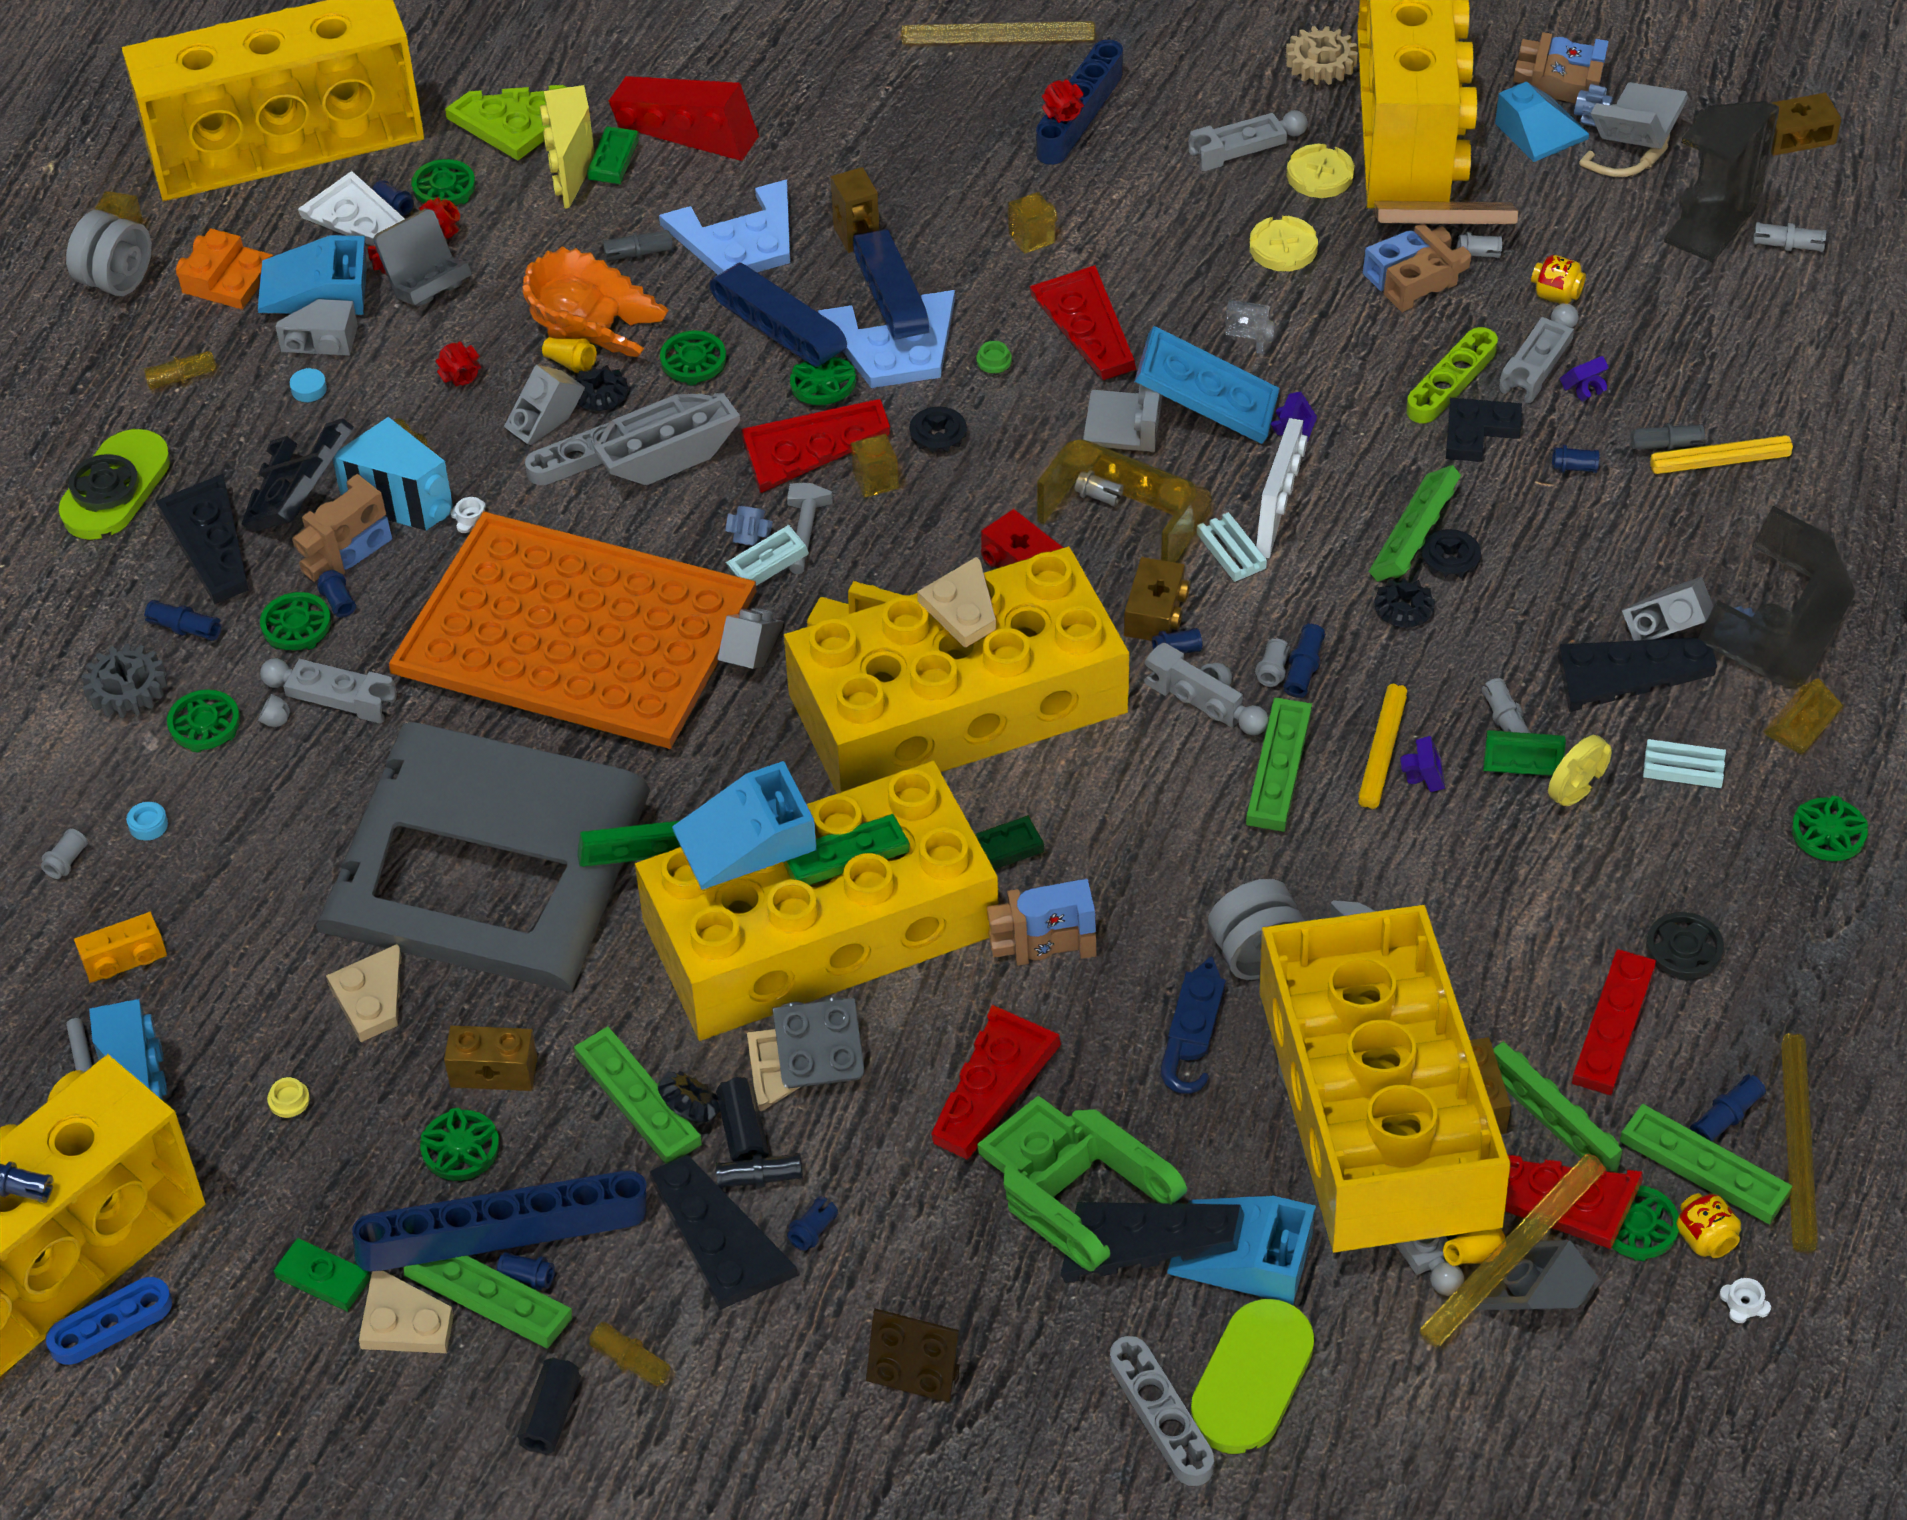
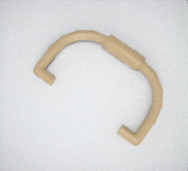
M1670 133L1662 149L1650 147L1640 159V163L1635 166L1618 169L1602 166L1591 161L1595 156L1593 151H1588L1581 158L1579 164L1581 167L1611 177H1628L1638 174L1645 168H1651L1667 150Z

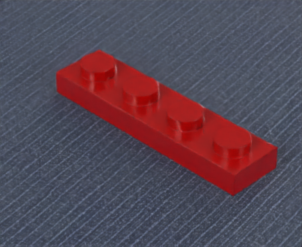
M1616 950L1574 1070L1571 1084L1612 1096L1655 969L1656 960L1624 950Z

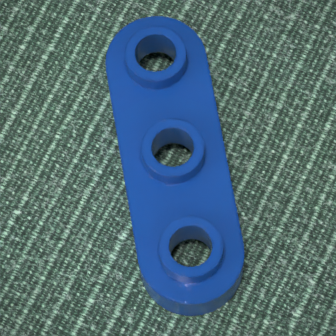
M142 1278L56 1322L46 1335V1344L52 1358L64 1365L79 1363L163 1319L172 1307V1297L168 1286L159 1278ZM149 1302H156L154 1305L148 1308L145 1307V1305ZM111 1322H117L116 1325L110 1328H105L107 1324ZM70 1343H77V1345L71 1348H66Z

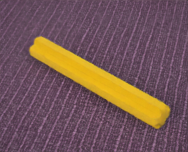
M1783 435L1656 452L1651 454L1650 467L1654 474H1663L1789 457L1792 454L1793 445L1790 437Z
M1392 683L1387 686L1359 792L1358 803L1361 807L1375 809L1379 806L1407 698V688L1404 685L1398 686Z

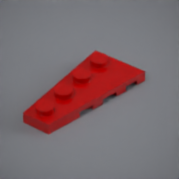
M1095 265L1029 286L1034 300L1102 380L1136 370L1135 360Z
M881 399L742 429V439L759 493L765 492L890 435V425Z
M994 1005L991 1006L987 1014L988 1022L984 1031H979L974 1042L975 1050L969 1062H965L960 1071L959 1084L955 1092L950 1093L931 1133L935 1145L967 1160L978 1148L977 1144L987 1137L1061 1046L1058 1033Z
M1508 1155L1510 1170L1505 1212L1600 1246L1612 1248L1643 1181L1642 1171L1627 1170V1174L1607 1172L1606 1167L1588 1165L1587 1169L1562 1166V1161L1545 1159L1544 1163L1523 1161L1521 1156Z

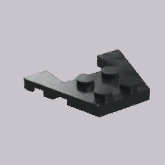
M343 418L326 423L311 453L291 461L289 460L298 445L288 436L270 441L266 452L272 456L269 465L265 462L261 465L259 475L264 479L260 491L257 488L252 491L241 524L251 532H256L293 521L301 509V504L343 445L354 426Z

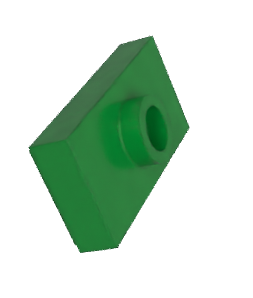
M605 127L587 170L588 180L621 184L639 141L638 131Z
M1487 730L1483 771L1553 776L1554 771L1564 758L1565 736Z
M300 1238L295 1240L273 1270L277 1279L348 1312L371 1279L369 1271L363 1270L359 1266Z

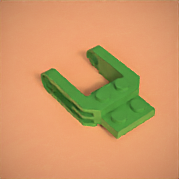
M1039 1095L977 1144L979 1155L1004 1173V1189L1006 1190L1009 1211L1088 1271H1094L1110 1257L1109 1247L1107 1245L1103 1246L1097 1236L1082 1225L1080 1217L1053 1197L1089 1169L1094 1160L1100 1159L1158 1203H1169L1172 1205L1187 1192L1184 1179L1170 1163L1096 1109L1075 1110L1072 1116H1066Z

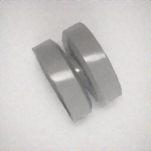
M92 210L86 213L76 224L69 239L66 252V265L69 275L76 282L91 287H98L101 291L115 296H125L133 292L141 283L151 258L152 242L149 231L140 223L121 219L117 215L105 211Z
M1258 879L1242 884L1222 897L1214 905L1208 916V928L1216 943L1222 949V955L1233 974L1244 980L1260 979L1262 927L1303 922L1305 919L1297 910V905L1283 882L1275 879Z

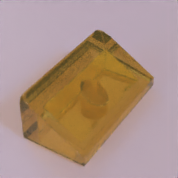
M1817 678L1802 686L1763 732L1771 739L1801 755L1843 708V704Z

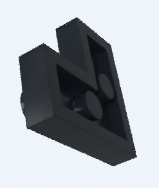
M1450 397L1445 459L1482 462L1484 436L1520 439L1522 403Z

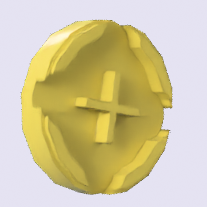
M1318 143L1306 145L1291 155V160L1287 164L1286 176L1289 184L1301 194L1316 198L1334 197L1345 192L1352 184L1355 165L1351 156L1344 150L1335 147V150L1328 149L1326 144Z
M1282 216V220H1273V217L1264 219L1256 224L1250 233V253L1256 262L1268 269L1275 271L1301 269L1310 264L1317 254L1318 239L1316 231L1310 224L1296 217Z
M1598 735L1586 737L1576 744L1562 759L1553 773L1548 788L1550 798L1566 807L1584 798L1591 791L1592 787L1588 783L1595 776L1599 779L1605 773L1611 759V746Z

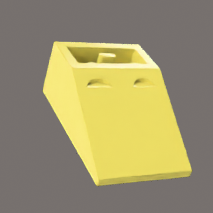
M584 85L544 91L546 105L540 106L543 126L549 125V127L544 128L543 135L546 152L549 151L551 174H558L552 176L555 196L562 195L565 209L570 208L587 175L588 167L594 156L590 113Z

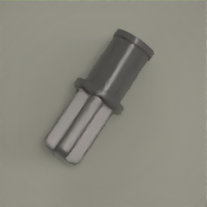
M668 230L640 235L633 232L632 236L603 240L606 261L610 262L637 256V259H641L643 254L670 250L672 248L671 234Z
M1665 423L1663 427L1638 428L1631 431V447L1633 449L1664 448L1665 451H1671L1673 448L1704 446L1705 431L1702 424L1672 426L1671 423Z

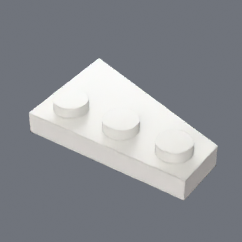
M352 171L298 208L301 218L346 236H365V243L371 246H375L373 238L377 233L405 219Z

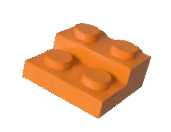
M210 228L205 236L198 235L195 238L191 255L188 258H180L176 266V275L179 279L182 293L243 310L260 287L262 260L273 257V254L243 247L241 236Z

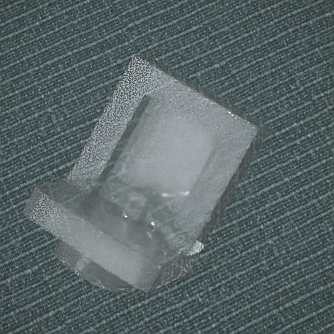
M1229 300L1226 309L1225 335L1256 339V353L1263 354L1266 342H1273L1276 321H1270L1271 306Z

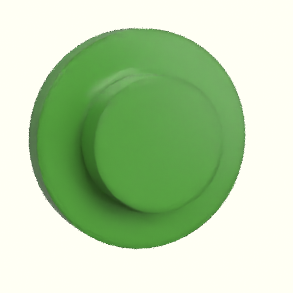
M989 341L981 346L977 353L976 361L981 370L987 373H1000L1010 367L1012 355L1004 343Z

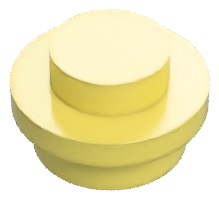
M286 1077L279 1079L272 1085L267 1101L270 1110L275 1115L290 1118L301 1114L307 1108L310 1095L307 1087L295 1078Z

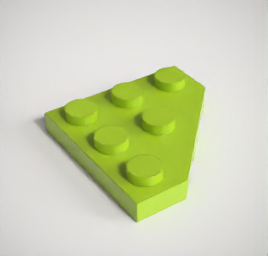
M564 85L549 86V90L567 88ZM529 87L502 89V94L483 95L482 90L468 91L445 108L448 120L517 161L544 142L543 131L544 128L549 127V125L543 126L540 106L546 105L544 91L529 92Z

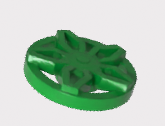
M440 159L426 163L414 173L411 181L414 196L423 204L429 199H436L434 197L439 195L438 197L441 201L447 199L454 205L465 204L469 201V197L474 192L476 186L472 169L467 164L453 159ZM448 168H450V169H456V170H459V171H461V172H454V173H453L452 171H449ZM433 171L430 177L423 178L426 174Z
M698 330L685 331L672 336L663 344L660 350V363L663 372L669 377L693 386L698 382L713 378L724 370L726 350L723 342L711 333ZM689 340H701V342H698V343H695V342L690 343V342H688V341H689ZM674 347L676 354L666 359L668 352ZM716 348L720 352L719 358L713 355Z
M838 357L831 358L819 367H815L806 361L796 364L790 376L792 394L801 402L811 405H827L838 402L852 393L857 382L854 367L848 361ZM800 379L802 382L797 387V381ZM849 379L848 383L840 389L839 383Z
M293 592L275 598L264 608L260 616L262 634L269 645L275 649H313L316 647V643L326 636L331 626V615L327 604L320 597L306 592ZM292 603L285 610H277L286 604ZM308 603L317 606L321 611H309ZM267 623L275 627L272 634L267 629ZM305 633L308 637L303 638L301 635Z
M210 689L194 691L181 697L173 704L167 715V726L172 739L180 746L190 749L191 752L212 749L228 740H232L237 734L236 731L240 724L238 706L233 698L221 691ZM203 700H216L220 702L209 705ZM187 706L188 715H183L176 719L180 711ZM233 712L232 720L229 723L226 719ZM219 727V728H224L225 730H224V731H221V730H216V729ZM209 733H211L214 737L209 738ZM199 734L203 735L200 740H195Z
M1832 795L1831 798H1816L1801 804L1792 821V835L1797 845L1807 854L1825 861H1842L1852 858L1862 850L1868 835V822L1857 808L1843 801L1842 797ZM1831 808L1837 809L1836 815L1830 814ZM1800 820L1809 828L1804 836L1799 827ZM1860 834L1857 843L1851 846L1850 837ZM1828 845L1835 851L1824 850L1816 846Z
M452 1108L449 1112L435 1118L422 1132L420 1141L422 1159L426 1167L436 1176L452 1181L468 1180L484 1173L496 1160L500 1148L498 1132L492 1120L479 1112L461 1110V1108ZM467 1120H468V1121H473V1122H476V1123H473V1124L469 1127V1123L467 1122ZM454 1121H460L461 1127L454 1129ZM446 1125V1129H447L448 1132H446V1131H444V1130H442V1129H440V1128H441L442 1126ZM485 1130V1131H484L483 1133H481L480 1135H477V1136L474 1135L476 1132H480V1131ZM492 1137V1145L486 1155L481 1145ZM442 1138L443 1141L437 1142L431 1139ZM428 1148L439 1152L436 1163L430 1158ZM476 1153H478L481 1160L474 1157ZM447 1157L449 1161L443 1165L444 1160ZM463 1162L472 1166L467 1169L452 1170Z
M1640 1185L1636 1196L1646 1197L1647 1199L1641 1203L1632 1202L1621 1226L1622 1231H1619L1612 1249L1636 1261H1645V1259L1654 1258L1665 1253L1673 1246L1679 1232L1676 1224L1679 1214L1672 1201L1663 1193L1651 1187ZM1658 1203L1655 1211L1652 1208H1650L1654 1204ZM1663 1208L1668 1213L1672 1226L1659 1219ZM1655 1229H1659L1666 1234L1657 1233ZM1629 1236L1627 1241L1628 1245L1621 1242L1620 1240H1623L1624 1238ZM1635 1239L1642 1240L1643 1248H1637ZM1651 1239L1654 1242L1660 1243L1656 1246L1650 1247Z

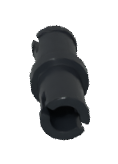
M799 1152L791 1155L764 1158L762 1154H754L753 1159L725 1163L716 1162L717 1184L721 1189L756 1184L757 1188H763L769 1182L803 1179L801 1154Z

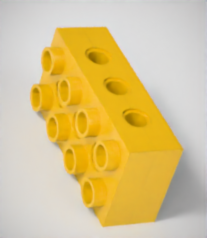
M325 0L121 47L147 152L162 201L424 140L407 35L393 0Z
M1359 0L1357 41L1367 208H1374V201L1450 202L1452 181H1469L1471 167L1470 140H1457V135H1465L1466 129H1475L1477 117L1476 87H1462V83H1471L1473 73L1472 42H1459V39H1467L1469 0Z
M1070 546L1052 552L1040 553L1030 559L984 572L996 618V630L966 648L918 602L917 593L897 597L887 603L835 619L822 620L815 625L784 634L789 696L837 794L931 761H935L940 772H944L1128 713L1129 651Z
M935 761L903 770L899 773L806 804L814 818L816 839L829 834H845L854 830L860 824L894 814L910 843L909 852L889 859L873 853L860 854L848 861L843 874L811 885L803 881L792 880L783 862L703 890H701L681 847L635 863L644 925L699 1041L772 1016L773 1008L781 1007L784 1004L792 1002L805 1004L989 938L990 926L987 906L998 905V876Z
M1425 905L1262 927L1259 993L1332 1252L1503 1228L1510 1161Z
M109 1054L100 1059L87 1071L75 1070L63 1076L52 1088L47 1103L19 1125L8 1124L0 1127V1164L6 1165L8 1162H14L17 1164V1168L44 1175L49 1174L54 1179L52 1184L47 1183V1185H52L53 1189L46 1203H40L37 1200L9 1194L7 1197L0 1196V1376L46 1339L49 1329L56 1322L83 1308L206 1205L176 1112Z

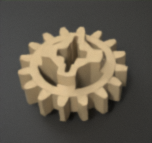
M1312 26L1309 33L1302 29L1299 30V37L1291 36L1290 44L1286 46V66L1292 68V75L1302 74V81L1310 78L1314 80L1316 85H1318L1320 80H1325L1328 85L1332 84L1333 78L1343 81L1344 74L1352 75L1353 67L1357 66V44L1351 43L1352 37L1350 35L1342 37V30L1340 29L1333 32L1330 31L1329 26H1325L1323 31H1318L1315 26Z

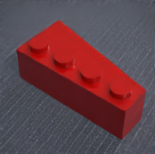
M625 76L608 100L619 128L636 130L641 134L743 161L759 137L741 83Z

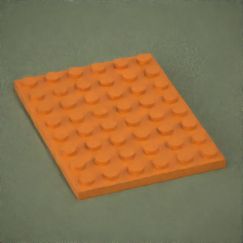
M483 511L390 660V674L671 749L719 662L717 659L726 616L740 614V609L747 610L757 592L756 581Z

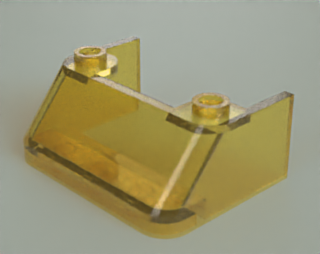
M1087 440L1068 442L1037 481V522L1041 524L1047 521L1076 482L1080 472H1088L1089 470H1093L1095 476L1122 484L1124 486L1123 496L1173 515L1162 531L1161 560L1176 562L1197 533V525L1204 523L1211 513L1212 496L1206 488Z

